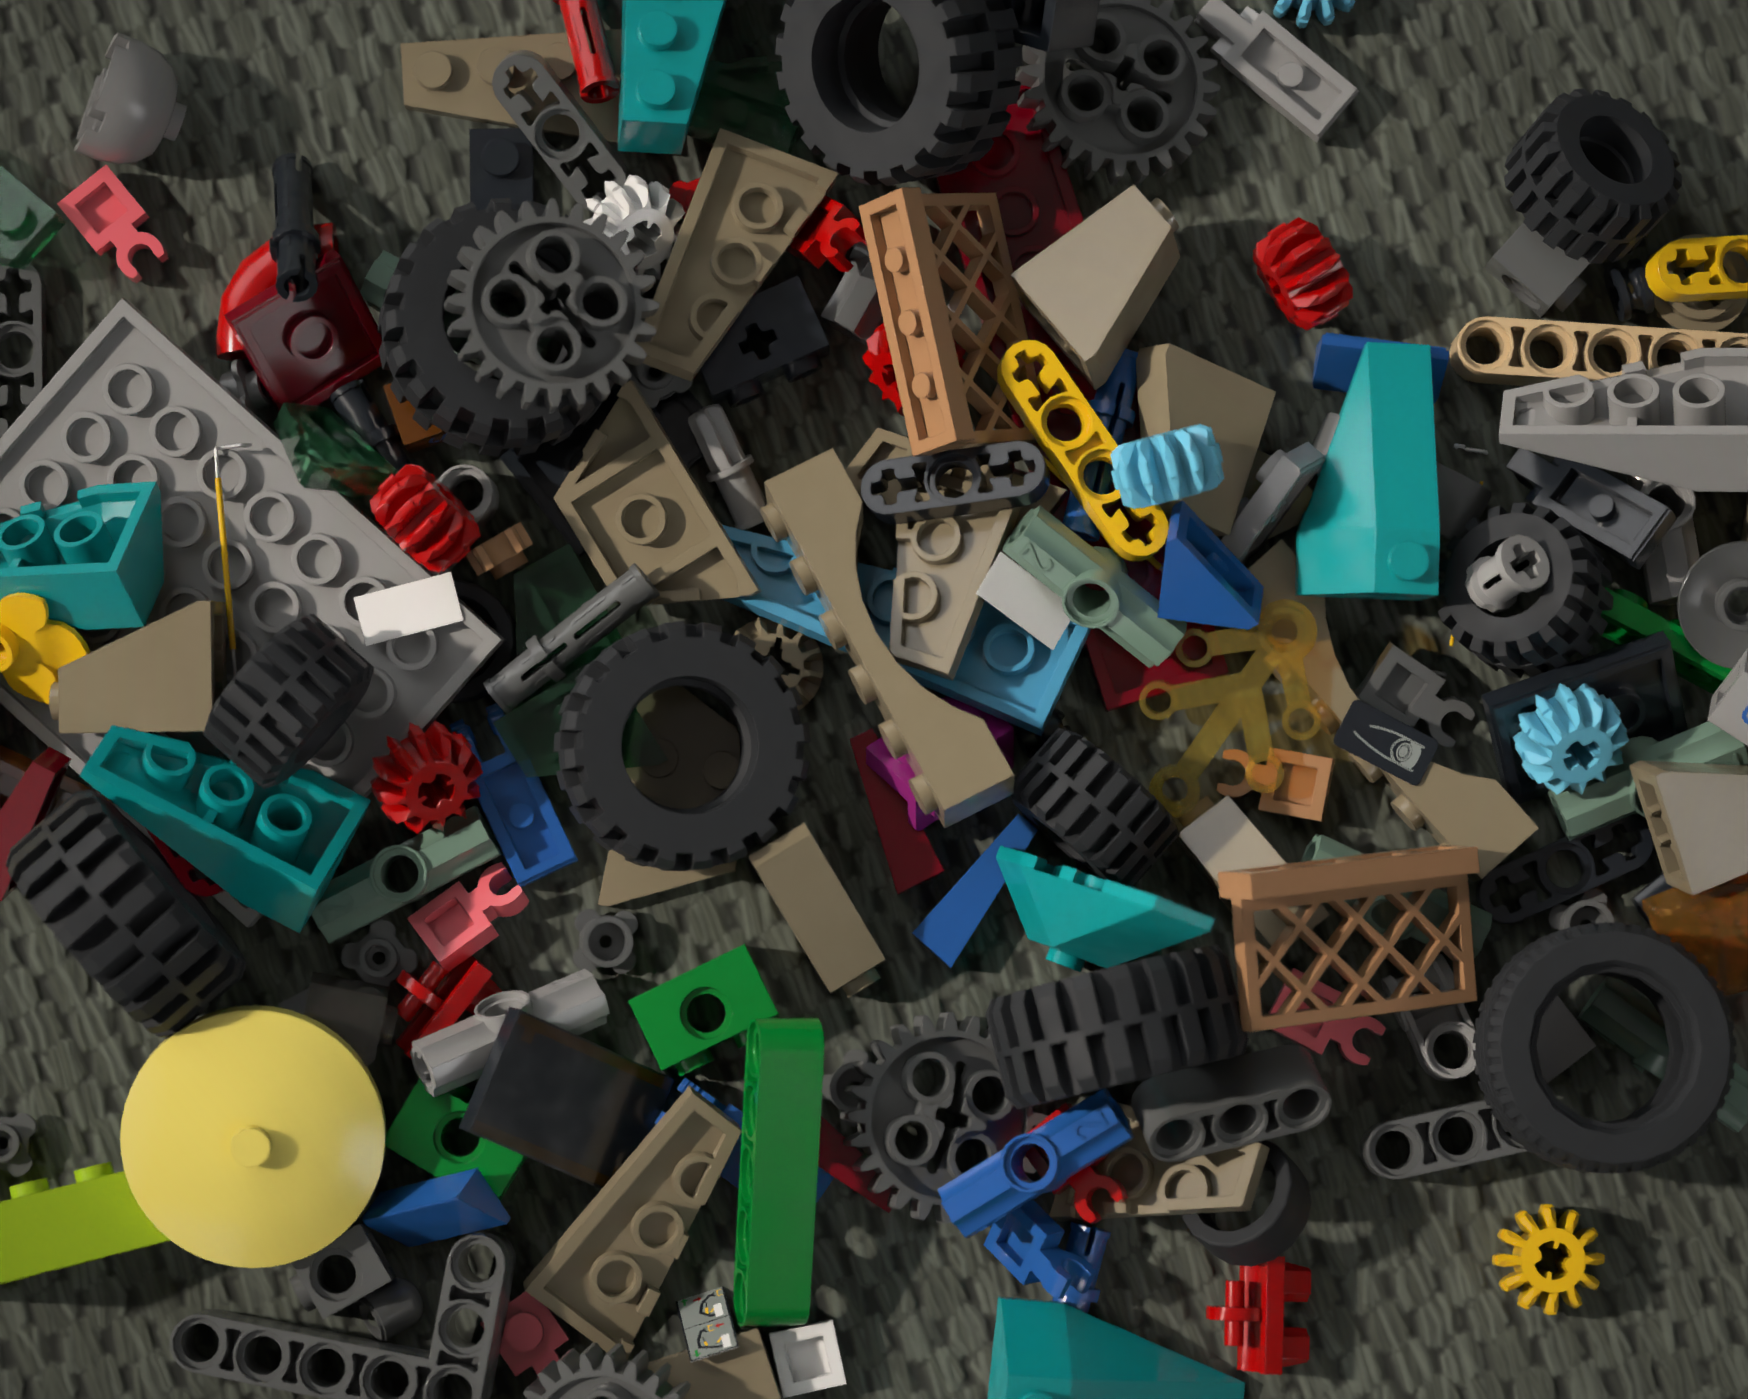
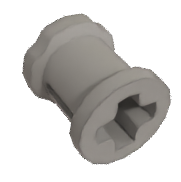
M1523 535L1510 536L1498 546L1496 555L1479 558L1468 567L1465 586L1470 598L1478 607L1487 609L1492 613L1504 612L1516 602L1519 593L1535 591L1548 580L1550 574L1549 560L1543 548L1530 537ZM1528 560L1530 564L1518 573L1513 570L1517 565ZM1497 575L1502 579L1489 589L1485 587V584Z

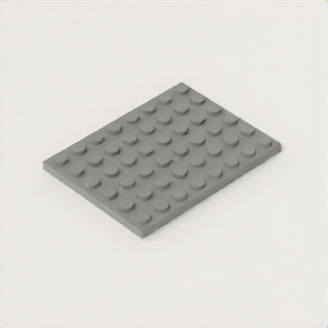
M122 298L0 438V523L21 516V506L38 501L42 502L45 510L77 502V491L92 486L156 481L161 490L164 583L145 626L197 601L225 602L215 487L214 448L216 446L238 443H251L252 446L247 448L238 447L218 450L235 630L237 673L281 629L293 621L310 614H315L374 667L370 685L362 700L331 739L302 767L313 770L367 797L372 792L370 781L378 775L373 769L372 757L390 753L387 747L386 736L397 738L399 741L407 738L409 722L419 725L423 732H425L505 639L458 597L464 621L366 646L353 597L433 577L434 575L421 563H417L409 553L402 550L400 545L387 535L379 525L129 300ZM226 613V652L228 686V684L233 679V668L231 650L229 648V636ZM143 627L93 630L75 629L83 637L91 653ZM0 672V703L48 747L50 746L72 758L69 766L81 775L83 767L106 733H59V721L52 719L49 704L35 701L14 691L5 680L2 672ZM204 731L155 732L160 736L189 742L195 752L229 759L204 736ZM113 803L126 818L154 842L144 826ZM194 870L199 879L207 878L200 870ZM227 891L212 895L247 928L254 926L263 916V914L239 902Z

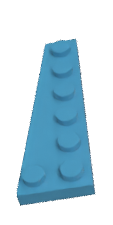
M722 525L762 590L755 596L722 600L832 646L819 620V615L826 612L815 592L805 596L792 573L789 561L795 559L796 556L786 540L776 542L770 536ZM858 562L857 575L862 600L876 633L889 650L893 579L896 578L897 568L894 567L893 571ZM985 600L953 681L900 663L898 664L920 685L1042 736L1092 628L1081 627L1070 621L1054 650H1051ZM845 646L839 648V650L848 653Z

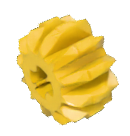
M1552 1204L1540 1205L1538 1211L1539 1226H1537L1527 1211L1520 1210L1516 1212L1515 1220L1523 1234L1519 1236L1515 1232L1503 1228L1497 1234V1237L1502 1242L1514 1246L1512 1255L1497 1253L1492 1256L1493 1265L1501 1267L1513 1266L1514 1272L1509 1273L1499 1281L1500 1288L1508 1292L1525 1284L1518 1296L1517 1305L1528 1310L1535 1304L1540 1295L1543 1313L1547 1315H1555L1557 1313L1559 1293L1570 1308L1576 1309L1582 1305L1581 1296L1574 1286L1578 1283L1585 1288L1596 1290L1600 1284L1594 1276L1584 1273L1585 1265L1598 1266L1605 1262L1603 1253L1585 1252L1583 1249L1584 1246L1590 1244L1598 1237L1596 1229L1593 1227L1584 1228L1573 1235L1579 1221V1213L1568 1209L1562 1214L1556 1225V1212ZM1543 1243L1548 1248L1558 1249L1560 1247L1563 1254L1555 1261L1559 1271L1553 1276L1552 1272L1542 1269L1538 1272L1535 1267V1263L1539 1262L1542 1258L1539 1247Z

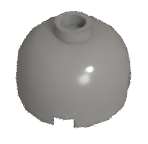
M117 32L105 54V58L111 59L108 69L104 68L101 75L96 77L76 139H79L74 148V152L98 161L119 165L137 163L152 155L163 138L175 141L183 123L187 106L176 102L178 78L172 64L163 54L140 40Z

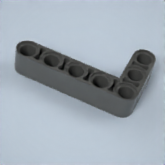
M480 1231L460 1239L451 1248L447 1259L430 1351L220 1309H207L183 1318L174 1327L171 1334L170 1351L174 1360L183 1369L193 1373L323 1399H447L444 1393V1382L449 1374H459L469 1381L472 1388V1399H490L515 1273L516 1252L512 1243L503 1234L495 1231ZM475 1244L489 1247L496 1257V1270L490 1279H482L475 1276L469 1268L468 1254ZM462 1309H471L477 1312L484 1322V1334L478 1343H470L463 1340L457 1332L456 1318ZM200 1324L211 1326L219 1338V1348L213 1357L202 1355L194 1344V1333ZM262 1336L274 1339L281 1348L282 1360L276 1370H270L258 1361L256 1346ZM324 1349L337 1351L344 1360L345 1373L340 1382L327 1380L319 1370L318 1359ZM387 1361L397 1362L406 1369L409 1376V1385L403 1395L389 1392L382 1383L381 1370Z

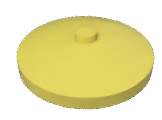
M261 1005L236 1006L217 1010L194 1019L175 1034L167 1037L149 1056L140 1069L125 1103L121 1121V1156L125 1175L137 1203L156 1228L172 1242L202 1259L217 1264L241 1268L273 1267L303 1259L320 1251L341 1236L359 1217L370 1200L381 1173L386 1144L385 1114L377 1085L369 1069L355 1050L336 1032L321 1022L292 1010Z

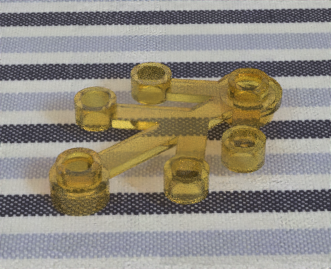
M1278 599L1268 603L1261 609L1259 624L1250 630L1228 628L1208 632L1199 627L1186 629L1185 635L1178 642L1175 650L1178 659L1189 667H1201L1208 663L1211 657L1215 655L1256 651L1239 673L1173 685L1164 680H1154L1146 684L1139 696L1140 708L1147 717L1153 720L1166 719L1177 710L1219 703L1179 762L1161 767L1151 779L1149 792L1168 810L1172 817L1184 816L1196 807L1201 794L1199 777L1240 718L1249 757L1245 771L1247 783L1253 790L1260 793L1272 792L1281 785L1284 778V766L1281 760L1274 755L1262 686L1277 665L1287 701V707L1282 716L1284 731L1295 740L1310 739L1318 732L1321 724V715L1318 708L1311 703L1303 658L1312 650L1316 642L1317 624L1311 611L1302 603L1292 599ZM1289 619L1295 623L1298 633L1294 640L1283 643L1275 639L1272 628L1278 620ZM1199 636L1206 641L1208 650L1202 658L1192 659L1184 653L1183 642L1188 637ZM1161 688L1169 693L1171 705L1168 709L1158 712L1148 706L1146 697L1151 690ZM1303 708L1312 713L1314 724L1309 730L1300 732L1291 727L1289 717L1296 709ZM1261 761L1271 762L1276 767L1277 777L1269 784H1261L1253 777L1252 770ZM1172 777L1184 780L1188 787L1186 796L1179 800L1168 798L1163 791V784L1166 780Z

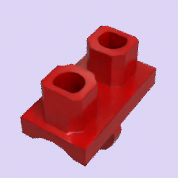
M470 956L452 969L448 975L449 971L433 960L419 979L404 969L397 976L396 981L409 992L394 1011L407 1022L411 1021V1023L395 1043L405 1051V1055L411 1058L410 1051L413 1048V1041L453 1025L465 1009L475 1015V1006L481 1000L502 992L490 978L493 973L475 957Z
M1278 1256L1274 1260L1255 1266H1240L1239 1280H1226L1225 1305L1206 1306V1319L1224 1320V1345L1238 1346L1237 1370L1259 1372V1374L1282 1375V1367L1307 1363L1309 1361L1310 1336L1307 1328L1284 1326V1301H1308L1311 1295L1312 1271L1310 1268L1285 1262V1256Z

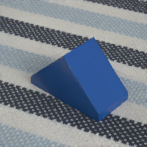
M1183 500L1172 507L1157 618L1250 630L1258 625L1264 586Z

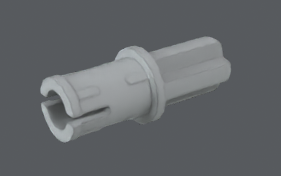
M713 404L694 412L688 417V424L710 469L706 478L708 482H716L735 522V528L746 530L764 522L760 508L767 505V501L750 467L754 459L752 454L744 455L723 407L719 404Z

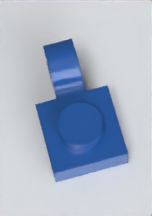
M1034 1200L993 1223L983 1244L1022 1285L1041 1282L1043 1288L1056 1299L1064 1298L1070 1284L1081 1294L1087 1293L1096 1274L1094 1267L1086 1259L1058 1247L1065 1231Z

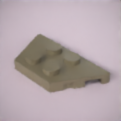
M630 380L619 390L617 394L618 400L600 429H596L583 449V456L573 471L568 473L554 496L555 502L606 586L629 570V567L634 563L643 570L660 593L656 599H652L644 606L757 595L762 590L637 384Z
M683 686L662 688L644 698L637 705L625 765L626 771L634 785L654 802L678 809L698 807L719 796L731 783L738 769L740 740L737 728ZM609 850L598 905L611 907L641 897L676 889L684 885L736 872L738 859L731 863L720 864L708 869L661 871L659 868L641 867L624 860L625 857L614 850Z

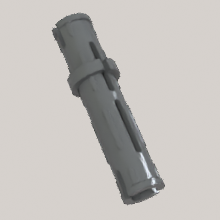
M636 563L632 564L629 570L582 604L579 609L542 638L538 635L531 637L525 642L528 649L492 678H488L483 682L490 696L504 712L510 714L518 704L551 679L559 682L567 675L565 670L567 666L604 637L612 633L614 629L635 614L645 604L660 595L654 584ZM614 602H620L617 606H615L612 610L606 613L598 621L592 624L584 632H582L581 634H576L577 631L583 628L586 624H588L591 620L597 617L600 613H602ZM562 643L567 644L528 676L523 675Z

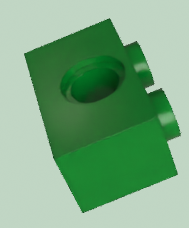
M745 944L628 1000L661 1071H666L675 1066L680 1077L714 1061L715 1059L710 1049L731 1038L734 1039L738 1049L746 1046L747 1031L751 1019L775 1018L779 1016ZM704 995H712L719 998L725 1007L724 1022L717 1030L708 1033L697 1031L689 1020L691 1004L697 998Z
M419 1078L387 1131L385 1146L436 1177L478 1168L501 1202L527 1157L481 1137L477 1148L471 1154L460 1156L452 1152L446 1143V1131L453 1121L464 1117L474 1090L464 1084L437 1097H433L425 1090Z

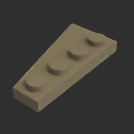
M720 128L653 300L659 302V309L654 316L645 318L644 321L657 329L656 335L651 342H636L647 353L642 363L692 381L834 186L839 174Z

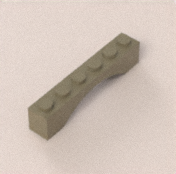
M829 449L764 481L767 505L760 508L764 522L774 540L779 542L786 538L796 558L789 561V564L805 596L815 592L826 612L819 615V620L829 642L835 650L845 646L854 662L855 667L849 669L848 672L861 700L865 705L875 701L883 715L885 722L879 724L878 727L891 755L895 760L902 756L906 757L916 776L908 780L923 813L928 815L935 811L945 829L1014 793V774L984 719L951 706L923 688L896 662L876 633L862 600L857 575L858 549L864 526L863 501L834 449Z
M1281 539L1248 568L1264 586L1259 624L1250 630L1232 629L1244 640L1252 634L1269 652L1263 658L1267 668L1287 688L1294 682L1297 683L1312 700L1305 707L1307 712L1319 727L1331 736L1339 729L1352 702L1359 699L1350 688L1334 654L1326 621L1325 597L1295 596L1296 555ZM1351 753L1348 754L1350 761L1368 781L1374 783L1381 778L1397 797L1390 804L1398 816L1412 830L1417 831L1424 826L1440 845L1478 846L1480 873L1467 874L1473 882L1486 876L1539 829L1495 779L1463 774L1430 762L1421 782L1414 786Z

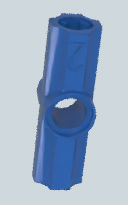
M1103 1088L1031 1133H1024L1014 1137L1005 1145L1003 1150L937 1189L942 1200L941 1204L952 1223L960 1230L964 1238H970L1041 1194L1059 1189L1069 1177L1134 1139L1135 1136L1131 1130L1130 1122L1109 1091ZM1038 1145L1048 1155L1049 1169L1041 1180L1034 1182L1024 1172L1023 1158L1031 1147Z

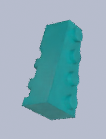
M622 0L618 151L681 155L727 0Z

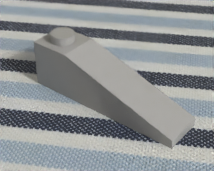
M1699 348L1680 352L1679 363L1646 369L1643 361L1622 365V375L1590 381L1581 375H1574L1504 390L1499 427V443L1697 492H1748V348Z

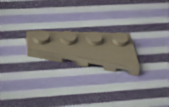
M621 29L605 30L615 75L620 84ZM567 32L400 43L404 106L406 110L519 128L496 98L492 79L495 69L504 57L518 50H529L539 54L547 61L609 144L618 145L619 94L607 102L598 104L587 103L581 99L580 85L568 44ZM515 65L509 68L513 75V78L507 85L509 90L514 94L524 90L536 103L532 110L525 112L532 121H535L545 106L559 101L553 92H549L544 101L540 99L532 86L538 77L532 68L524 72L518 70ZM553 115L544 124V134L551 133L579 138L580 133L577 123L567 115Z
M688 1086L523 1281L525 1291L592 1342L598 1343L604 1351L609 1352L617 1343L623 1344L626 1358L628 1359L635 1346L633 1340L645 1316H650L661 1294L659 1288L674 1258L678 1260L689 1238L688 1230L701 1205L706 1204L742 1132L739 1124L691 1086Z

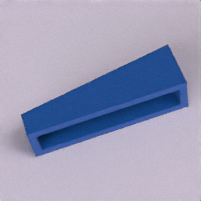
M1020 814L1011 821L912 932L916 939L950 969L1005 883L996 860L1000 845L1024 852L1038 831Z

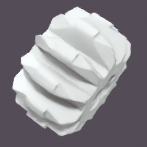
M628 175L623 188L614 181H605L606 198L602 202L595 198L586 199L587 207L594 212V216L583 222L591 225L602 213L606 214L608 217L603 233L611 238L618 232L627 230L629 235L621 248L624 254L643 251L646 255L641 264L634 270L636 275H643L645 273L661 280L660 263L665 259H669L673 243H675L682 226L677 223L685 214L682 205L675 199H669V189L658 181H651L647 184L645 180L637 175Z

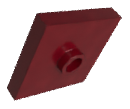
M334 249L323 254L316 261L318 288L317 292L310 299L302 302H293V285L289 283L290 294L286 300L278 294L276 284L224 315L278 414L287 424L329 399L330 395L341 386L351 381L359 380L382 366L379 355L382 335L377 333L378 325L341 255Z

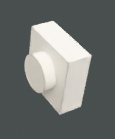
M833 1319L769 1333L783 1398L847 1384Z

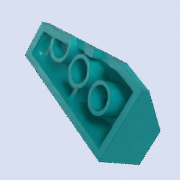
M1367 342L1364 344L1339 413L1340 419L1330 447L1323 458L1325 462L1318 471L1317 476L1319 477L1307 510L1304 511L1297 529L1295 596L1423 601L1437 596L1439 590L1440 521L1431 347L1424 344Z
M156 481L92 486L77 491V502L45 510L42 502L38 501L21 506V516L0 523V601L3 597L17 592L42 597L46 600L49 608L48 619L62 621L71 627L79 629L145 627L164 583L161 490Z
M116 725L110 727L83 767L80 775L91 786L239 902L298 933L301 932L326 891L371 802L368 798L313 770L304 768L299 769L287 780L270 788L263 789L231 759L195 752L191 744L186 741Z
M1000 845L996 855V860L1027 938L1049 947L1046 960L1080 973L1085 962L1109 968L1208 933L1215 920L1161 897L1107 879L1103 880L1065 865L1062 867L1058 865L1052 866L1047 864V860Z
M998 1296L987 1399H1244L1245 1382L1176 1351H1171L1064 1302Z

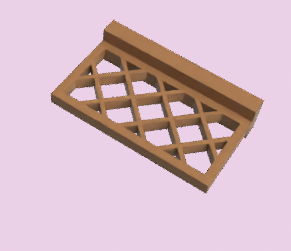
M902 187L859 206L913 457L930 456L950 449H963L1011 441H1024L1030 444L1038 443L1024 422V428H1019L1002 411L1007 397L1002 392L997 381V368L1001 360L988 348L995 333L1006 343L1007 350L1015 343L1028 340L1019 296L1011 277L1013 269L996 193L922 194L920 187ZM967 211H977L982 233L980 242L961 225ZM927 216L941 229L934 244L932 243ZM952 241L970 259L964 274L945 256ZM981 272L993 283L996 297L993 304L975 287ZM940 277L955 291L948 306L945 303ZM965 304L984 321L977 336L959 319ZM954 339L968 353L961 368L959 367ZM1021 357L1016 358L1019 366L1013 374L1014 379L1018 383L1029 379L1039 391L1034 364H1026ZM979 366L997 382L991 398L973 381ZM1041 396L1035 402L1030 403L1035 411H1038L1042 406ZM967 401L982 415L975 431H973Z
M1437 845L1218 871L1220 898H1229L1232 904L1242 1031H1262L1477 1001L1467 874L1480 873L1478 846ZM1447 887L1449 913L1437 929L1419 912V909L1433 889ZM1413 892L1408 900L1401 893ZM1384 895L1399 910V913L1381 936L1362 917L1377 896ZM1357 899L1352 907L1344 900ZM1324 902L1331 905L1343 917L1326 943L1306 926V923L1316 909ZM1300 906L1295 914L1287 907ZM1270 909L1286 924V927L1269 951L1256 940L1254 911ZM1410 922L1430 939L1413 965L1393 947ZM1354 929L1374 946L1357 972L1337 955ZM1297 936L1318 954L1300 980L1280 962ZM1440 951L1444 952L1453 961L1454 989L1439 991L1424 976ZM1385 957L1405 975L1388 998H1383L1368 984ZM1328 965L1348 982V985L1334 1005L1329 1006L1323 1003L1311 991ZM1271 972H1273L1292 991L1276 1013L1262 1014L1260 988ZM1415 987L1423 992L1411 994ZM1359 994L1366 999V1001L1354 1002ZM1303 1001L1310 1007L1297 1010Z

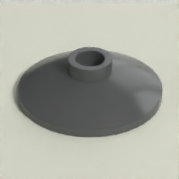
M1748 541L1723 544L1701 556L1684 577L1678 595V618L1688 642L1705 659L1719 666L1731 669L1748 648V606L1739 612L1731 611L1728 608V599L1732 593L1739 590L1748 592Z

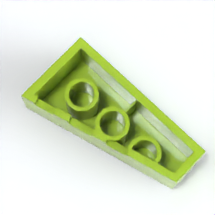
M112 1161L75 1170L73 1172L76 1183L50 1189L48 1177L9 1187L12 1199L0 1202V1285L171 1240L160 1232L145 1215L130 1189L125 1171L114 1173Z

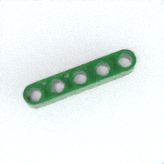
M819 1018L751 1019L748 1026L733 1286L734 1312L738 1326L741 1328L805 1325L809 1317L824 1070V1034L822 1024Z

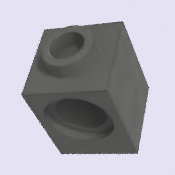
M1522 223L1493 255L1484 268L1540 318L1552 305L1563 312L1588 285L1579 275L1590 262L1584 256H1581L1579 260L1570 258L1565 255L1563 249L1557 246L1555 249H1552L1542 242L1544 237L1536 230L1531 232Z
M362 1222L344 1232L320 1251L291 1262L297 1274L290 1278V1282L306 1311L310 1312L317 1308L321 1317L325 1319L392 1281L397 1276L370 1227ZM342 1255L353 1263L356 1270V1278L350 1289L336 1290L325 1282L322 1269L324 1262L329 1256Z

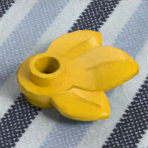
M21 592L9 594L0 601V672H2L5 680L14 691L35 701L49 704L51 685L53 682H58V668L89 654L90 649L75 628L62 621L48 619L49 608L44 598Z

